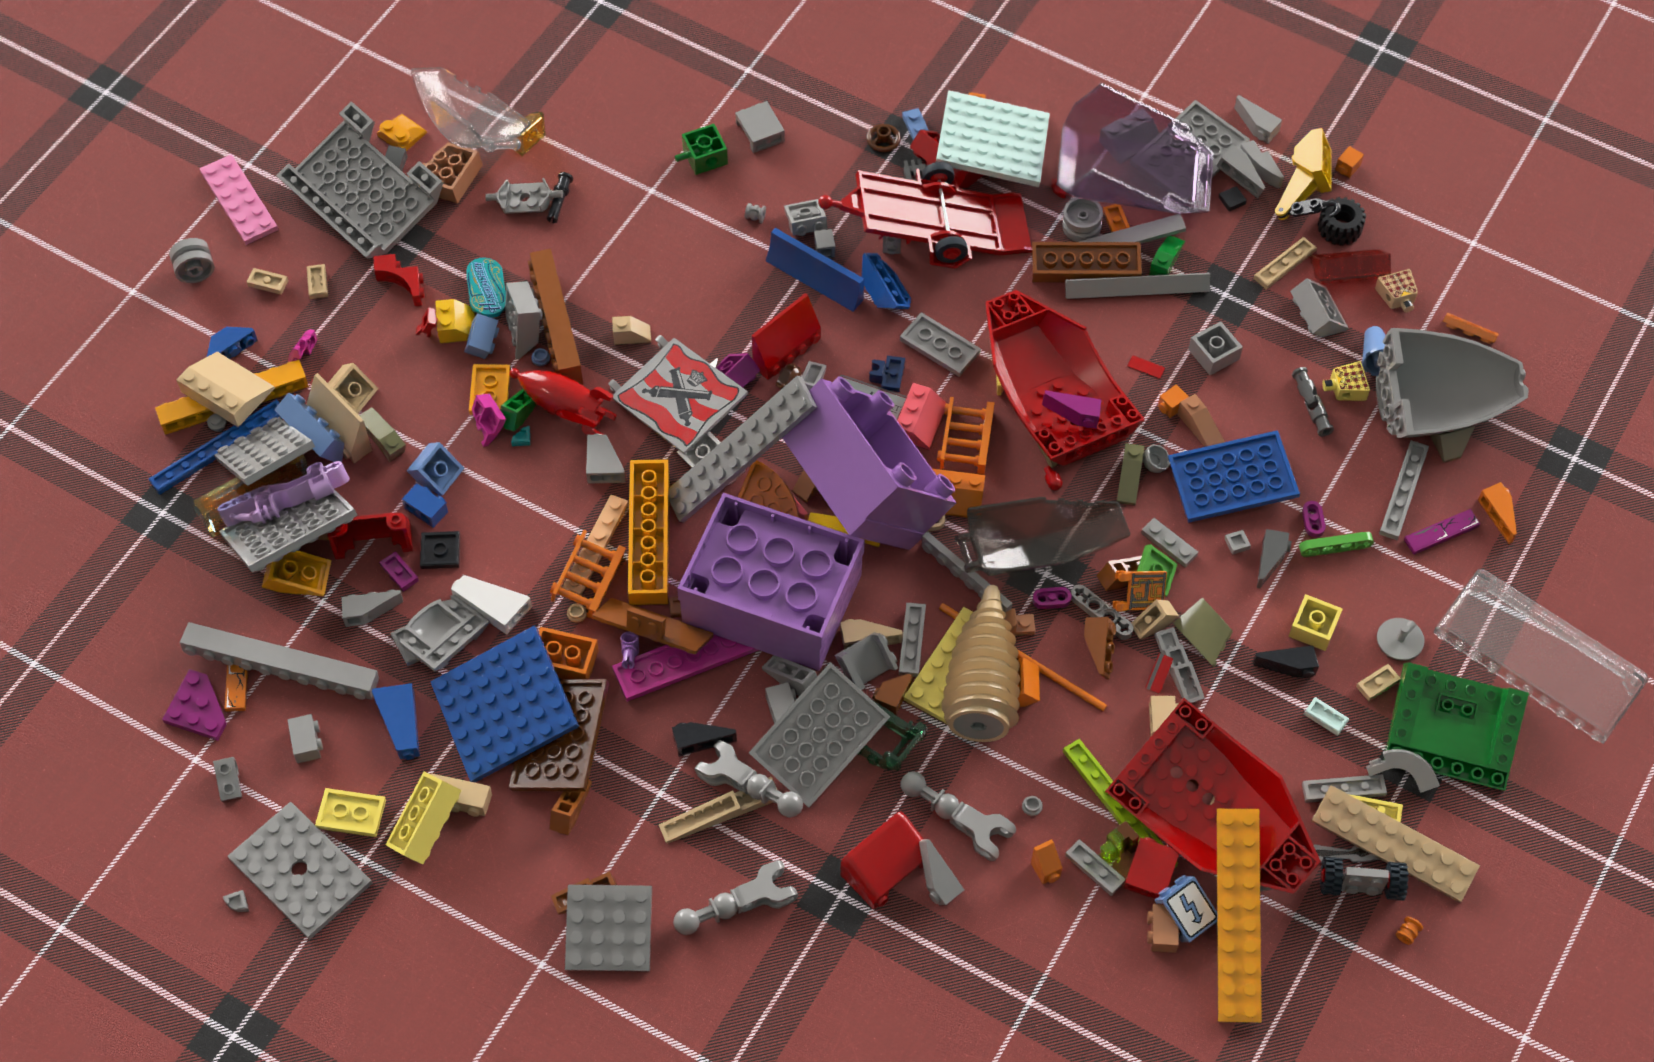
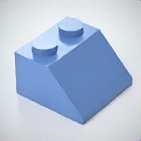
M440 442L429 443L408 468L407 472L420 485L426 486L431 491L443 496L463 471L464 467Z

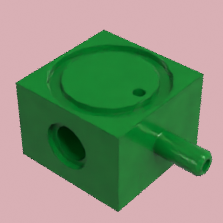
M715 124L682 134L684 153L675 155V160L679 162L688 159L695 175L728 165L727 147Z

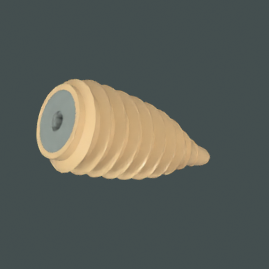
M989 585L984 590L981 602L977 605V610L971 614L969 621L962 627V633L957 637L956 646L952 651V659L948 667L947 685L943 691L944 699L941 705L945 722L950 730L963 739L976 742H990L1003 738L1019 720L1017 713L1020 706L1017 699L1020 695L1018 687L1020 676L1017 673L1020 668L1017 660L1019 652L1014 646L1016 638L1010 632L1012 626L1004 619L1006 613L1002 610L1000 591L995 585Z

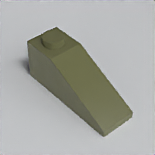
M372 407L359 415L364 420L367 433L389 462L405 452L406 444Z
M1125 444L1116 503L1136 504L1144 446Z

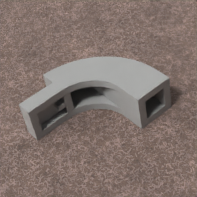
M1392 749L1383 751L1385 760L1381 761L1380 758L1370 761V765L1366 766L1369 776L1392 768L1404 769L1414 777L1420 793L1440 786L1436 774L1428 762L1419 755L1407 750Z

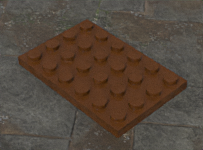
M607 679L560 680L579 727L516 760L509 784L511 791L586 792L609 687Z

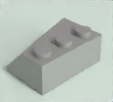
M528 281L506 283L505 315L509 331H511L512 344L516 346V359L523 357L539 341V321L542 320V310L538 308V300L534 298V290L530 288Z

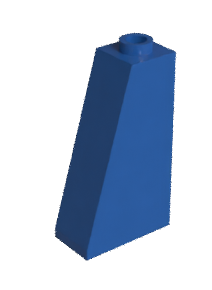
M412 683L372 689L374 700L399 758L410 760L419 757L415 692Z

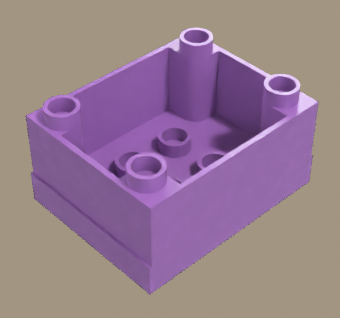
M840 376L833 382L821 378L809 390L817 408L782 437L850 536L910 550L956 504V501L951 496L955 491V487L944 475H936L891 413L890 410L894 407V403L887 394L881 390H878L874 395L855 390Z
M723 493L677 588L678 600L681 603L682 622L710 631L714 635L820 671L862 575V556L865 540Z

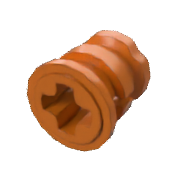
M1405 917V923L1400 926V931H1397L1396 937L1404 944L1412 945L1414 939L1419 935L1418 932L1423 930V925L1412 917Z

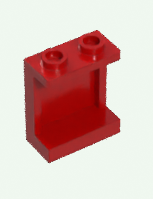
M1140 837L1124 888L1156 899L1160 896L1159 892L1169 886L1179 853L1168 844L1161 845L1152 838L1145 837L1144 839Z

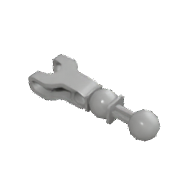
M718 740L713 746L719 757L718 761L712 764L699 762L694 768L697 776L709 785L728 784L739 791L749 794L753 799H761L763 804H766L769 800L778 804L779 812L785 817H795L803 809V800L796 792L790 791L783 794L778 791L773 780L769 779L766 775L757 774L751 767L739 761L733 746L724 741Z
M915 771L908 772L901 780V789L907 796H921L932 803L930 810L933 812L935 809L936 814L940 818L950 819L949 823L972 838L975 851L990 861H995L999 856L998 847L990 841V837L999 834L1010 838L1016 832L1015 825L1000 814L984 815L971 806L964 804V802L959 803L954 795L944 794V789L938 794L926 786L925 778L921 773Z
M777 860L763 865L758 871L756 879L730 890V894L720 893L714 900L710 898L709 906L697 911L688 908L681 909L676 913L673 924L680 934L691 935L698 929L701 922L713 917L718 923L720 918L730 919L736 912L740 914L761 905L782 908L794 902L798 897V893L792 886L779 888L774 885L773 881L780 877L785 869L783 862Z

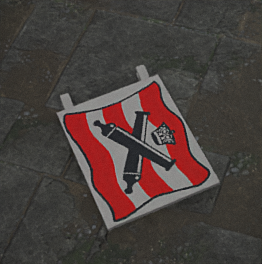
M659 335L655 340L658 342L661 350L622 387L614 379L608 385L611 387V391L614 392V401L682 453L686 454L749 393L677 339L673 338L668 342L663 336Z

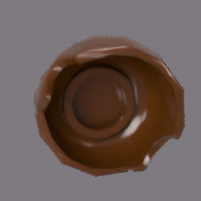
M788 364L780 374L776 386L782 389L796 376L802 377L801 369L794 364Z

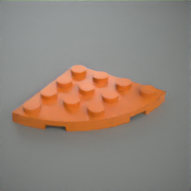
M758 460L752 463L738 498L800 518L796 501L783 479L764 463Z

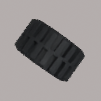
M1336 197V201L1341 206L1340 212L1335 217L1329 218L1328 215L1335 211V207H1327L1321 210L1317 225L1318 231L1321 232L1320 235L1326 238L1327 242L1331 241L1334 245L1338 243L1340 246H1343L1345 243L1349 245L1351 241L1356 242L1357 238L1361 236L1366 219L1365 210L1360 208L1361 205L1355 203L1353 199L1348 200L1347 197L1343 199ZM1337 220H1343V221H1345V222H1347V223H1342V222H1339V221H1337Z

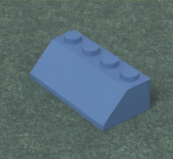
M288 393L274 410L290 427H294L312 440L315 445L312 449L320 457L333 462H342L344 442L339 438L340 434L328 427L329 423L323 418H319L316 415L317 411L311 406H307L305 404L306 400L302 396Z

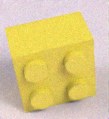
M1305 594L1288 637L1326 651L1341 615L1342 608Z

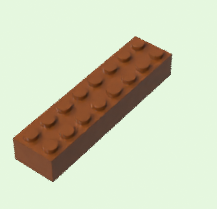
M551 248L531 252V260L527 261L529 274L533 283L534 295L538 300V308L542 310L541 323L544 327L543 330L548 343V351L551 355L552 367L555 373L565 375L584 386L581 364Z

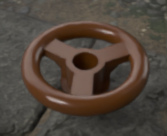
M878 124L868 131L866 140L872 149L878 152H889L899 146L901 135L892 125ZM877 131V137L872 140V134ZM891 131L895 134L896 140L891 137ZM886 142L892 144L888 147L877 146V144Z

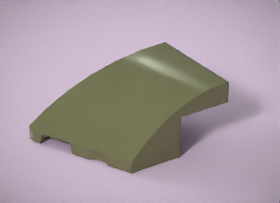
M1203 598L1173 622L1174 626L1214 668L1220 651L1224 650L1226 641L1233 632L1226 622Z

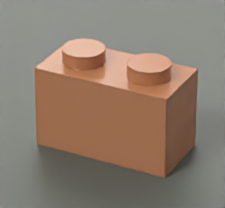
M1153 904L1152 910L1148 911L1147 924H1151V931L1147 933V943L1151 944V951L1176 953L1179 946V928L1164 905Z

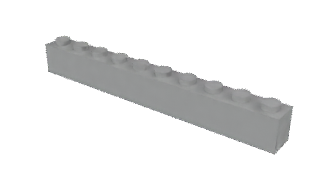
M188 622L180 640L183 652L190 656L199 655L210 661L218 660L226 665H239L245 670L253 669L264 675H277L284 680H296L303 685L312 684L323 690H335L342 695L347 693L362 700L365 698L372 699V689L376 688L379 681L378 672L374 669Z

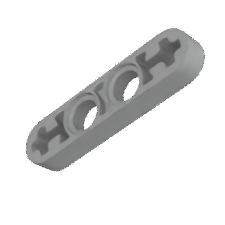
M1075 585L1071 589L1072 602L1091 617H1104L1107 614L1114 617L1116 637L1127 640L1132 636L1133 624L1087 587ZM1076 593H1083V596L1079 595L1077 597ZM1097 603L1100 608L1092 610L1089 604ZM1121 628H1122V629H1125V628L1128 629L1127 631L1121 632Z

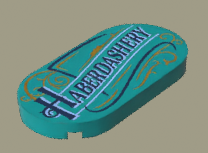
M477 258L471 261L466 270L470 307L474 313L476 312L490 318L498 317L504 312L506 304L502 267L497 261L490 258Z

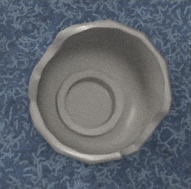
M1153 444L1144 451L1142 461L1145 468L1150 472L1160 473L1170 466L1169 454L1162 446Z

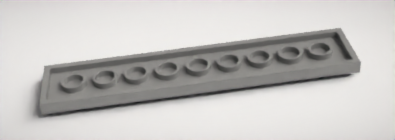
M796 376L669 488V501L679 522L684 523L817 408L802 377Z

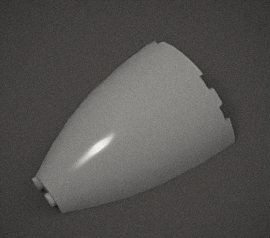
M1391 328L1383 340L1385 346L1383 352H1379L1377 365L1380 367L1379 376H1376L1377 403L1382 421L1387 422V430L1391 435H1396L1397 438L1429 436L1461 430L1485 422L1528 398V387L1523 384L1526 376L1523 363L1479 342L1451 334L1404 328Z

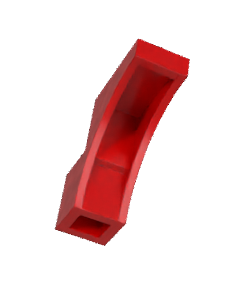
M395 254L373 256L376 280L392 282L402 286L412 296L415 307L422 306V299L425 298L424 288H421V284H424L423 273H419L418 266L401 268V263L396 260Z

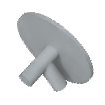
M1392 618L1385 621L1379 627L1377 642L1380 649L1387 656L1396 660H1410L1418 656L1422 651L1424 635L1414 621L1404 618Z

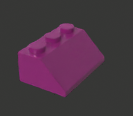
M748 353L729 354L715 367L742 388L747 383L753 381L756 378V374L760 371Z

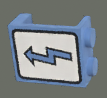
M1183 875L1175 880L1174 886L1160 891V896L1154 900L1156 904L1163 903L1181 931L1179 933V940L1181 942H1191L1218 921L1217 911L1194 876L1186 877Z

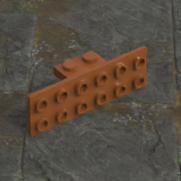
M610 598L592 617L601 623H607L618 629L627 630L653 641L667 644L670 647L684 650L690 654H697L714 637V633L614 598Z

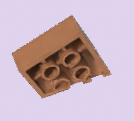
M447 143L433 155V158L428 163H423V165L443 181L439 198L458 203L478 174L483 163L478 151Z

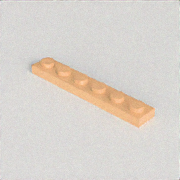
M610 495L587 541L606 549L629 505L628 500ZM584 547L579 554L580 557L596 564L599 563L602 555ZM575 563L570 572L590 580L594 571ZM566 579L562 588L581 596L586 587Z

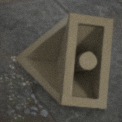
M1475 426L1430 435L1443 463L1461 458Z

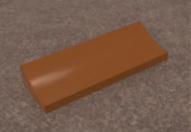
M1032 242V282H1065V280L1142 276L1140 242Z

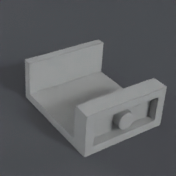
M874 632L835 655L844 675L861 690L865 688L864 684L888 669H898L896 656L893 652H890L887 646L889 644L888 640L881 633Z

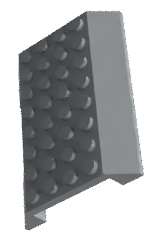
M351 101L339 113L344 121L296 168L288 163L276 176L361 254L369 259L373 258V256L387 254L437 204L443 181L420 161L405 175L369 143L375 122Z

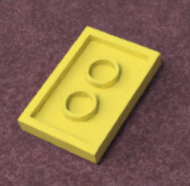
M325 788L315 826L318 829L376 837L386 798Z

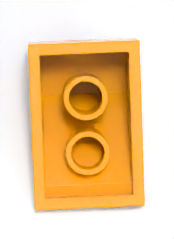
M301 551L289 552L281 560L266 565L262 588L280 593L324 596L332 560Z

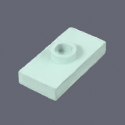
M1316 697L1304 712L1305 716L1337 736L1349 721L1348 717Z

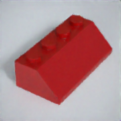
M920 129L909 147L914 151V155L926 160L927 165L935 163L940 134ZM953 168L954 176L958 178L959 188H968L984 176Z

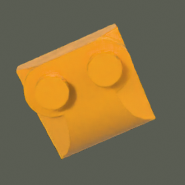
M400 114L393 120L382 122L380 130L377 132L378 137L389 145L405 148L406 151L427 134L424 128L403 114Z

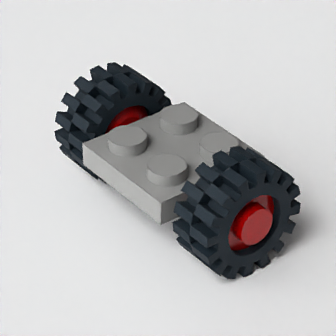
M1323 857L1320 872V889L1322 894L1340 895L1341 891H1345L1349 894L1363 892L1368 895H1378L1385 888L1386 899L1402 901L1406 899L1409 880L1406 863L1388 862L1386 870L1346 867L1343 873L1342 858Z

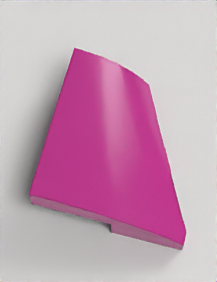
M310 329L304 332L290 352L288 362L300 360L303 353L311 354L317 342L315 330Z
M490 394L476 395L472 406V413L476 419L477 430H482L484 440L481 443L485 447L499 434L506 418Z

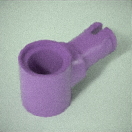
M628 631L621 635L622 667L627 669L629 664V669H632L635 665V656L640 652L639 637Z

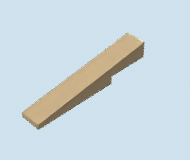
M731 791L659 824V827L668 844L771 804L773 801L769 800L766 804H763L761 799H753L749 794L742 791L736 793Z

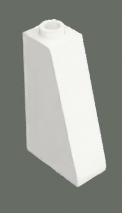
M466 575L456 580L451 588L452 595H456L505 634H508L532 608L530 597Z

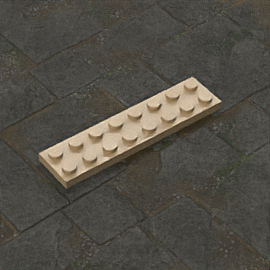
M1332 785L1328 788L1311 820L1314 824L1386 863H1406L1410 876L1458 902H1462L1480 865Z

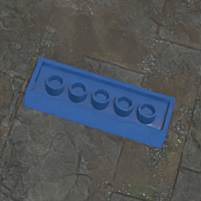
M774 228L771 232L766 262L854 312L864 300V278L779 229Z

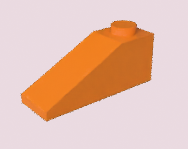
M1500 482L1482 490L1478 501L1508 544H1511L1517 534L1512 496L1509 489Z

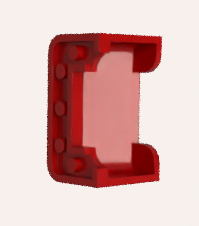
M398 512L356 516L351 522L341 524L333 532L328 533L335 559H345L346 551L355 549L354 541L392 537L393 545L399 544L403 552L413 551L410 520Z
M899 811L845 855L841 861L840 875L873 910L878 906L882 907L889 900V891L917 867L923 868L919 842L924 839L902 811Z

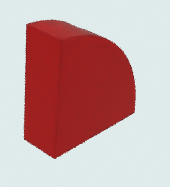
M1052 178L1051 188L1053 192L1065 199L1069 181Z

